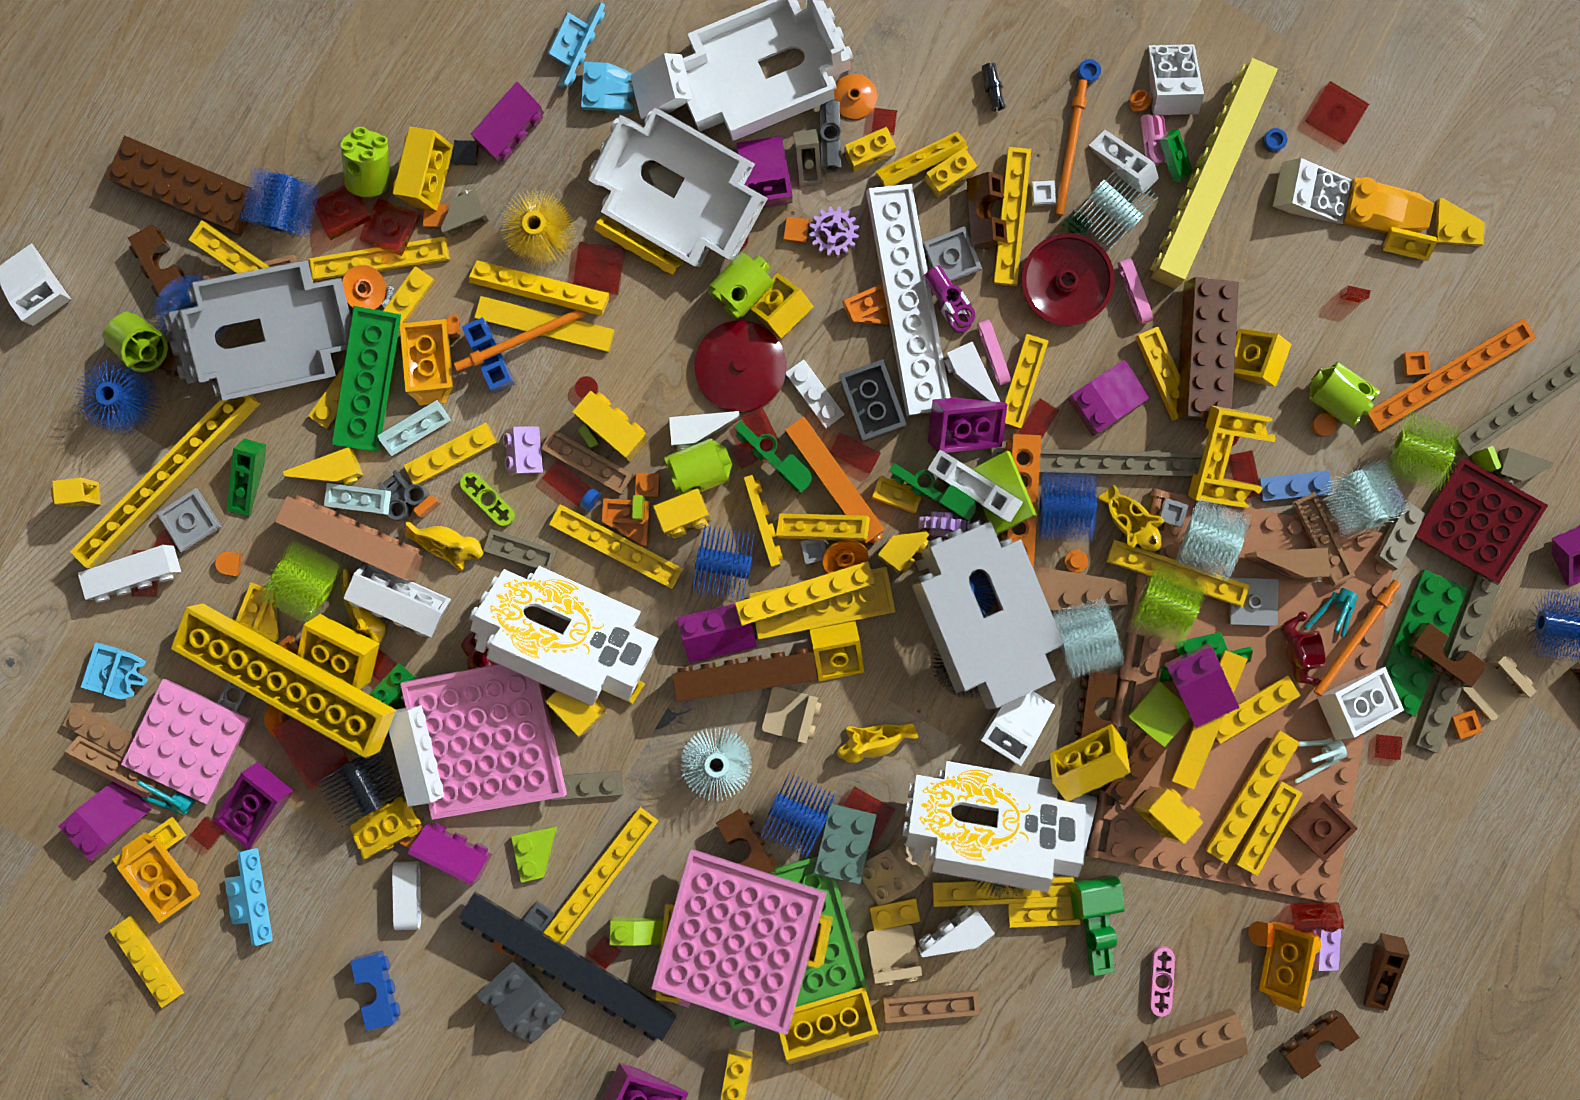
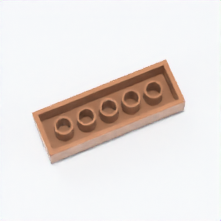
M296 495L295 498L286 497L275 520L276 523L403 580L414 582L425 558L424 555L419 554L421 549L406 543H402L401 546L398 544L399 539L381 533L379 536L377 535L379 530L361 523L357 526L358 521L348 516L338 514L337 517L335 516L336 511L319 504L314 507L316 502L299 495Z

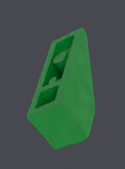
M244 438L233 448L227 511L245 516L251 515L264 468L267 444Z

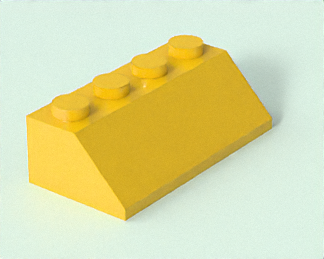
M865 987L795 1007L788 1033L786 1035L779 1033L788 1064L880 1038Z

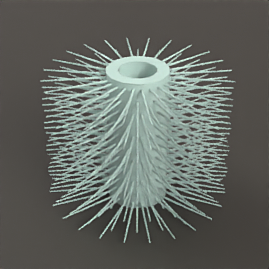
M1103 180L1088 197V201H1093L1091 205L1093 203L1096 204L1093 210L1098 206L1103 213L1110 217L1108 222L1111 219L1114 221L1110 227L1114 223L1118 224L1103 242L1120 226L1121 229L1106 245L1123 229V234L1113 243V245L1116 244L1125 233H1128L1140 221L1145 211L1156 199L1140 213L1139 211L1150 198L1138 210L1136 207L1147 194L1135 207L1132 204L1144 190L1130 204L1128 201L1140 187L1126 200L1125 197L1129 192L1124 197L1121 194L1125 189L1120 194L1117 192L1122 185L1115 190L1114 187ZM1108 222L1099 230V232L1108 224ZM1110 227L1101 235V237L1110 229Z
M1372 466L1367 470L1361 469L1358 471L1357 469V471H1352L1349 475L1346 474L1347 476L1340 477L1342 481L1333 483L1337 485L1333 489L1337 492L1329 493L1326 490L1330 496L1329 501L1332 503L1330 507L1334 506L1340 518L1344 516L1349 517L1346 518L1348 519L1347 525L1350 524V526L1354 527L1352 529L1356 530L1354 531L1355 534L1358 533V530L1364 531L1365 529L1377 527L1384 522H1394L1386 520L1393 519L1388 516L1393 517L1396 516L1394 514H1397L1394 512L1397 510L1395 509L1397 507H1394V504L1390 502L1394 501L1392 500L1393 498L1398 497V495H1394L1396 494L1394 486L1398 483L1390 480L1388 482L1383 473L1378 475L1377 470H1371L1373 469ZM1386 489H1388V490L1392 489L1391 491H1393V492H1395V493H1393V494H1391V495H1390V493H1389V494H1386V493H1388V492H1386V491H1384V490H1386Z
M1197 505L1198 508L1195 507V509L1199 511H1194L1195 514L1192 513L1193 518L1187 524L1186 530L1183 531L1185 532L1182 538L1184 542L1179 549V554L1183 555V558L1185 556L1190 563L1192 561L1194 565L1193 560L1196 564L1198 562L1200 565L1204 562L1208 568L1212 565L1214 568L1216 566L1219 571L1223 568L1225 572L1227 570L1230 573L1228 569L1232 572L1231 567L1233 568V564L1235 566L1234 560L1239 556L1241 549L1245 548L1242 546L1245 541V531H1247L1245 528L1247 527L1241 520L1239 522L1236 517L1234 519L1232 515L1233 520L1230 516L1228 518L1226 515L1225 517L1223 514L1220 515L1217 510L1215 512L1212 507L1210 509L1207 506L1204 509L1202 505L1201 507Z
M1106 601L1102 607L1101 605L1098 608L1096 606L1094 609L1092 607L1089 611L1092 606L1091 604L1085 613L1082 610L1079 613L1077 611L1075 614L1071 611L1069 614L1068 612L1065 615L1063 613L1059 618L1062 614L1061 612L1058 618L1054 620L1059 621V619L1067 615L1069 616L1060 620V622H1056V626L1063 640V646L1060 649L1063 652V656H1065V663L1067 660V666L1070 665L1068 671L1073 669L1070 671V674L1074 671L1072 676L1076 670L1083 667L1080 671L1081 673L1084 668L1085 670L1088 667L1090 669L1093 664L1094 666L1097 663L1099 665L1102 661L1099 666L1100 668L1106 659L1108 661L1111 657L1109 662L1112 658L1114 661L1117 657L1116 655L1121 652L1119 646H1117L1119 645L1117 636L1119 634H1117L1116 627L1112 619H1110V614H1108L1109 608L1106 610L1107 606L1104 607Z
M719 727L717 750L716 729L715 749L714 743L712 748L706 729L710 746L702 731L706 744L698 733L701 742L695 735L694 738L699 745L691 738L690 740L694 745L688 742L687 744L690 747L685 745V749L688 752L682 754L681 760L683 761L681 762L684 763H681V771L684 773L682 775L685 777L684 780L687 779L686 784L691 782L689 787L694 784L692 791L698 786L696 793L703 785L700 790V796L706 787L704 797L710 784L708 800L713 780L714 797L715 779L717 783V777L719 786L721 780L726 799L727 795L723 781L731 796L727 784L735 795L731 784L739 792L734 782L743 790L739 782L745 784L743 780L748 782L747 777H750L748 773L751 771L748 767L752 768V766L747 765L752 763L749 760L751 758L749 757V748L744 741H740V736L736 739L737 733L730 741L734 734L733 731L726 741L729 729L724 741L725 729H723L719 745ZM714 758H719L723 761V764L720 768H713L710 766V761ZM717 784V801H718V784Z

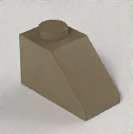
M816 129L793 132L799 185L822 184L820 150Z
M475 190L462 191L458 194V197L453 199L441 227L442 233L446 238L489 221L480 197Z
M1509 447L1500 450L1498 459L1502 467L1494 470L1493 475L1513 485L1553 467L1554 462Z

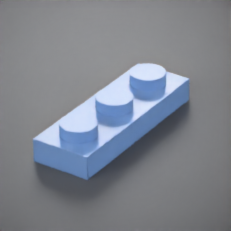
M1328 470L1259 478V486L1263 487L1260 492L1261 502L1300 498L1313 492L1316 495H1326V490H1332L1330 488L1331 485H1329L1331 482H1328L1331 481L1330 472Z

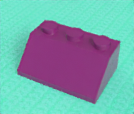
M516 81L472 131L471 135L478 147L500 164L503 160L506 161L513 153L512 149L518 143L524 142L528 136L527 132L542 121L544 112L536 100Z
M1580 525L1552 538V556L1568 587L1580 582Z
M734 604L677 617L689 663L757 647L752 623L741 626Z
M434 822L433 824L425 825L409 849L408 854L471 886L480 880L492 856L491 853L487 852L488 848L479 843L473 845L467 842L468 838L460 833L455 832L453 835L447 832V827L440 823Z

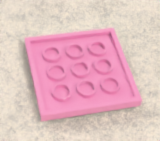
M162 679L121 765L198 801L210 804L251 718L174 682Z

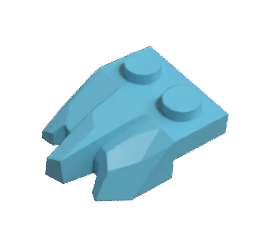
M584 62L582 110L605 111L606 114L634 112L633 105L628 102L631 98H636L633 85L629 84L632 82L630 77L632 74L610 63Z
M95 642L81 688L103 693L106 696L120 700L133 697L134 692L130 687L131 684L144 685L149 680L136 671L137 667H143L146 661L126 650Z

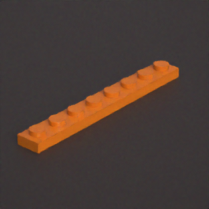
M1522 319L1376 405L1366 417L1375 432H1379L1406 416L1407 413L1413 412L1536 339V336L1526 320Z

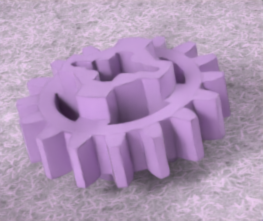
M829 206L827 213L822 209L820 210V218L814 215L813 220L816 224H810L809 229L814 232L809 233V238L815 239L812 243L813 247L820 246L818 253L821 254L825 250L827 251V257H830L831 253H835L838 258L840 251L848 254L847 247H855V243L852 240H858L859 235L854 232L859 230V226L853 225L856 221L855 217L848 218L850 211L847 210L843 214L841 213V207H838L837 211H833L832 207ZM833 218L828 223H823L825 220ZM841 220L847 224L848 228L843 227ZM833 228L837 229L835 236L831 235ZM820 236L825 237L827 244L821 240ZM845 241L843 244L835 246L838 242Z
M931 512L930 517L920 516L918 520V528L929 531V534L934 537L949 538L948 533L961 529L962 532L969 530L967 526L969 522L958 519V515L953 513Z

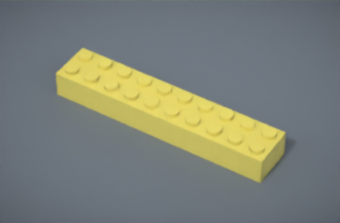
M1252 58L1247 65L1243 63L1240 71H1237L1232 81L1233 87L1227 93L1222 104L1225 106L1217 115L1213 124L1215 128L1209 134L1204 145L1206 149L1203 154L1201 153L1195 166L1198 168L1194 175H1191L1186 185L1190 189L1186 191L1185 195H1182L1177 206L1180 210H1178L1176 216H1173L1168 226V229H1171V231L1163 238L1159 246L1162 252L1159 253L1158 257H1155L1151 264L1150 270L1153 271L1151 279L1174 289L1186 279L1276 75L1277 68Z

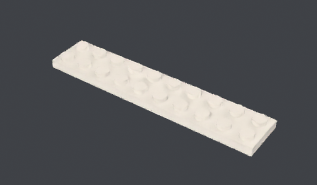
M912 184L869 188L866 193L906 416L931 413L932 399L950 398L931 288L923 278V275L928 270Z

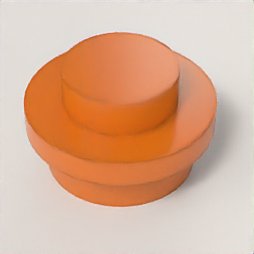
M1138 90L1130 97V107L1133 111H1144L1151 105L1153 98L1146 90Z
M1072 550L1066 555L1064 563L1070 572L1079 573L1086 569L1088 558L1083 551Z

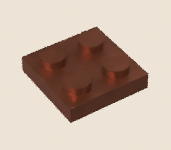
M1321 794L1289 826L1324 862L1358 829L1324 794Z

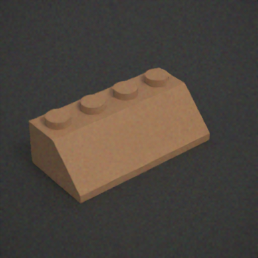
M1232 1009L1221 1011L1143 1040L1159 1086L1248 1054L1246 1036L1237 1013Z

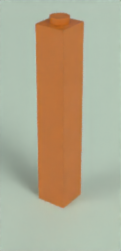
M803 416L786 428V435L844 515H860L870 518L867 541H863L864 544L870 542L873 545L882 539L883 535L881 533L885 531L884 527L806 418Z

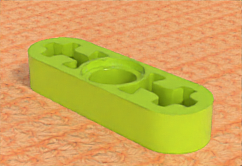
M468 472L461 477V488L498 525L509 526L514 522V510L479 475ZM468 478L472 480L476 478L475 484L480 489L483 485L485 486V489L479 491L476 497L474 494L477 491L472 487H466L468 485L466 481ZM485 493H491L494 496V502L489 506L483 505L481 501ZM499 501L502 504L498 507L504 512L509 511L507 514L509 519L507 521L504 519L500 521L501 515L496 510L493 513L490 512V510L498 505Z

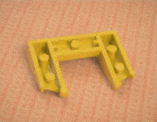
M1211 405L1205 427L1209 430L1199 472L1198 474L1193 473L1188 496L1198 501L1206 502L1207 500V502L1248 508L1249 505L1244 500L1252 490L1259 494L1263 487L1224 479L1234 436L1275 442L1274 434L1267 435L1265 423L1271 422L1272 418Z

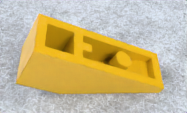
M349 447L283 471L285 477L292 479L344 483V485L353 484L358 481V477L363 476L355 451Z

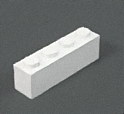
M161 545L79 572L78 576L85 600H95L96 603L110 600V595L113 594L122 596L131 593V589L138 587V589L150 587L152 582L159 580V582L174 579L173 575L181 573L174 546Z
M422 705L396 710L389 728V734L407 805L414 806L432 803L444 797Z

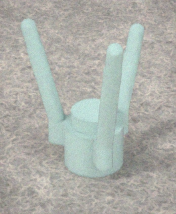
M1332 738L1317 741H1299L1298 747L1324 745L1325 747H1322V755L1310 759V762L1315 763L1324 759L1327 762L1295 779V783L1298 784L1327 767L1339 763L1340 759L1346 758L1347 751L1341 740L1333 742Z

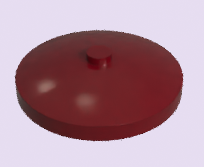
M1075 233L1053 235L1040 242L1028 255L1021 273V289L1029 308L1042 320L1062 327L1081 325L1095 318L1110 301L1115 284L1113 265L1105 250L1094 240Z
M730 321L714 328L700 343L694 362L695 377L704 396L715 406L729 412H752L769 404L780 392L786 377V356L779 340L767 328L751 321Z

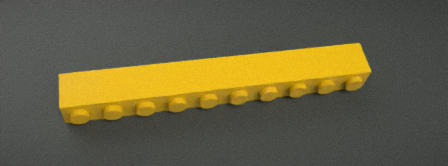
M252 395L224 401L219 400L70 553L85 568L91 569L102 565L237 429L260 403Z

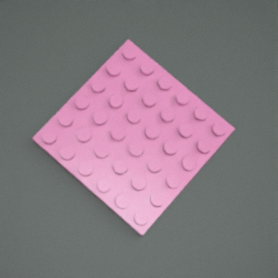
M500 664L400 683L406 708L422 705L434 757L437 761L440 781L443 785L444 797L428 803L432 820L565 797L567 795L542 683Z
M690 850L651 989L786 1035L789 1031L827 892L697 850Z

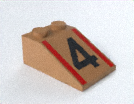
M1328 548L1256 551L1244 554L1246 560L1290 579H1300L1301 584L1322 582V577L1330 576Z

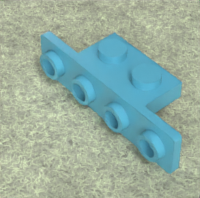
M602 2L593 7L586 23L570 13L564 15L546 54L566 66L557 87L562 89L568 85L571 86L576 78L575 69L577 65H581L586 56L584 50L587 44L590 45L595 37L594 28L596 24H600L605 15V12H603L605 4Z
M255 848L238 852L237 858L240 875L224 878L232 925L248 923L252 946H257L273 940L259 851Z

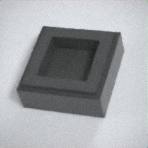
M537 901L523 920L543 932L556 914L540 901Z

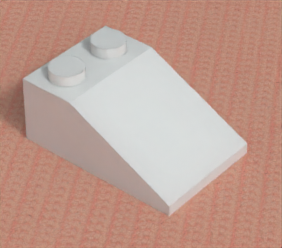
M1385 667L1339 685L1323 693L1322 696H1317L1335 740L1354 738L1404 711Z

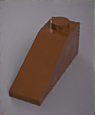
M1380 933L1373 951L1364 998L1365 1007L1388 1011L1410 957L1403 937Z

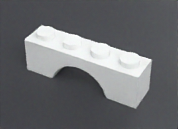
M939 450L927 469L1009 522L1012 521L1023 503L1015 496Z

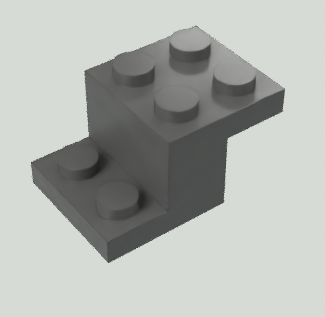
M513 962L477 994L481 1002L495 1010L506 1030L530 1044L539 1039L550 1026L555 1024L566 1013L561 1004L549 997L536 976Z

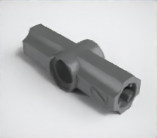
M834 99L820 105L821 170L826 172L841 170L840 102ZM833 133L836 137L828 139L825 135Z

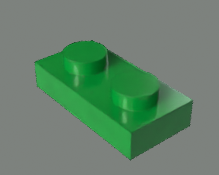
M1179 129L1169 131L1159 141L1173 182H1180L1193 170Z

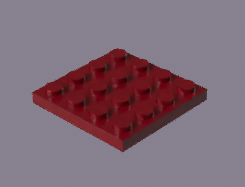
M1462 458L1423 519L1414 538L1498 585L1548 505Z

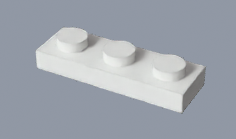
M804 359L786 372L788 379L825 429L845 416Z

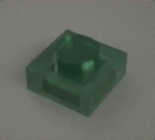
M1075 208L1062 226L1069 233L1084 235L1093 222L1089 221L1087 217L1085 218Z

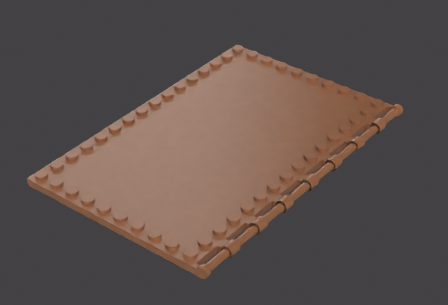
M1152 489L1151 497L1153 498L1150 515L1159 516L1161 501L1165 498L1188 505L1182 528L1163 523L1162 531L1158 530L1162 543L1158 554L1183 562L1178 556L1180 544H1183L1182 538L1185 533L1183 531L1186 530L1187 524L1193 518L1192 513L1195 514L1194 511H1199L1195 507L1198 508L1197 505L1201 507L1202 503L1187 495ZM1208 502L1212 509L1216 512L1211 503ZM1215 503L1221 514H1223L1221 509L1224 508L1232 520L1233 518L1228 511L1230 513L1233 512L1238 520L1240 514L1243 519L1246 518L1248 523L1245 521L1247 524L1245 526L1248 530L1245 531L1246 536L1242 546L1245 548L1241 549L1239 556L1234 560L1235 566L1233 564V568L1231 567L1232 572L1230 569H1228L1230 573L1226 570V576L1228 578L1279 579L1278 626L1229 624V603L1208 596H1201L1203 602L1199 606L1198 615L1191 629L1189 628L1188 634L1186 633L1187 638L1185 636L1183 640L1221 632L1228 651L1246 647L1252 648L1251 662L1245 665L1234 692L1238 704L1285 675L1290 677L1301 696L1225 742L1219 744L1215 739L1195 789L1188 788L1171 780L1194 724L1190 718L1165 746L1167 749L1125 806L1114 799L1112 805H1108V795L1100 787L1090 845L1086 849L1085 856L1335 904L1346 841L1324 862L1289 826L1321 794H1324L1350 820L1365 732L1354 738L1341 739L1346 748L1347 757L1340 759L1339 763L1327 767L1298 784L1295 783V779L1327 761L1324 759L1315 763L1310 762V759L1322 755V747H1325L1324 745L1297 747L1227 864L1205 851V848L1277 730L1282 731L1298 742L1332 738L1333 742L1337 741L1317 699L1318 695L1313 692L1316 687L1312 684L1299 683L1294 678L1293 665L1288 660L1286 654L1288 643L1282 634L1281 626L1287 620L1296 617L1299 612L1304 611L1307 613L1308 619L1304 622H1299L1296 628L1301 633L1320 632L1325 649L1326 666L1309 670L1308 676L1313 679H1322L1375 606V600L1379 594L1384 593L1391 583L1393 571L1374 558L1386 534L1370 530L1359 531L1355 534L1354 529H1352L1349 535L1347 530L1345 529L1344 531L1341 525L1330 523L1356 577L1332 587L1328 577H1322V582L1301 584L1300 579H1290L1246 560L1244 554L1256 551L1313 549L1299 517L1250 507L1243 508ZM1136 573L1134 584L1136 592L1131 619H1128L1126 628L1128 636L1123 658L1124 663L1119 667L1118 678L1120 680L1114 711H1111L1110 716L1111 724L1118 733H1120L1121 726L1126 727L1124 742L1126 743L1128 756L1130 754L1128 751L1141 733H1145L1127 717L1128 714L1156 682L1160 681V667L1165 666L1164 663L1178 657L1174 644L1175 640L1167 639L1165 635V638H1161L1152 626H1148L1150 630L1148 629L1145 632V627L1139 620L1137 622L1139 625L1138 629L1132 623V618L1136 615L1134 613L1137 609L1136 606L1139 604L1138 599H1140L1145 589V584L1146 586L1149 584L1148 579L1149 582H1151L1150 578L1155 579L1140 573ZM1341 588H1346L1358 595L1345 637L1340 636L1342 626L1339 632L1336 633L1334 631L1342 612L1335 607L1336 602L1308 630L1304 629L1311 618L1330 599L1333 592L1339 593ZM1386 609L1376 619L1325 692L1376 670ZM1137 635H1141L1143 638L1137 667H1132ZM1129 681H1134L1129 713H1124ZM1161 682L1182 701L1174 682ZM1279 781H1282L1303 794L1261 872L1256 876L1238 866L1235 862ZM1150 786L1166 787L1169 790L1171 788L1182 796L1180 801L1187 807L1191 805L1200 813L1198 818L1204 823L1185 844L1166 840L1132 808ZM1104 819H1109L1104 851H1099Z

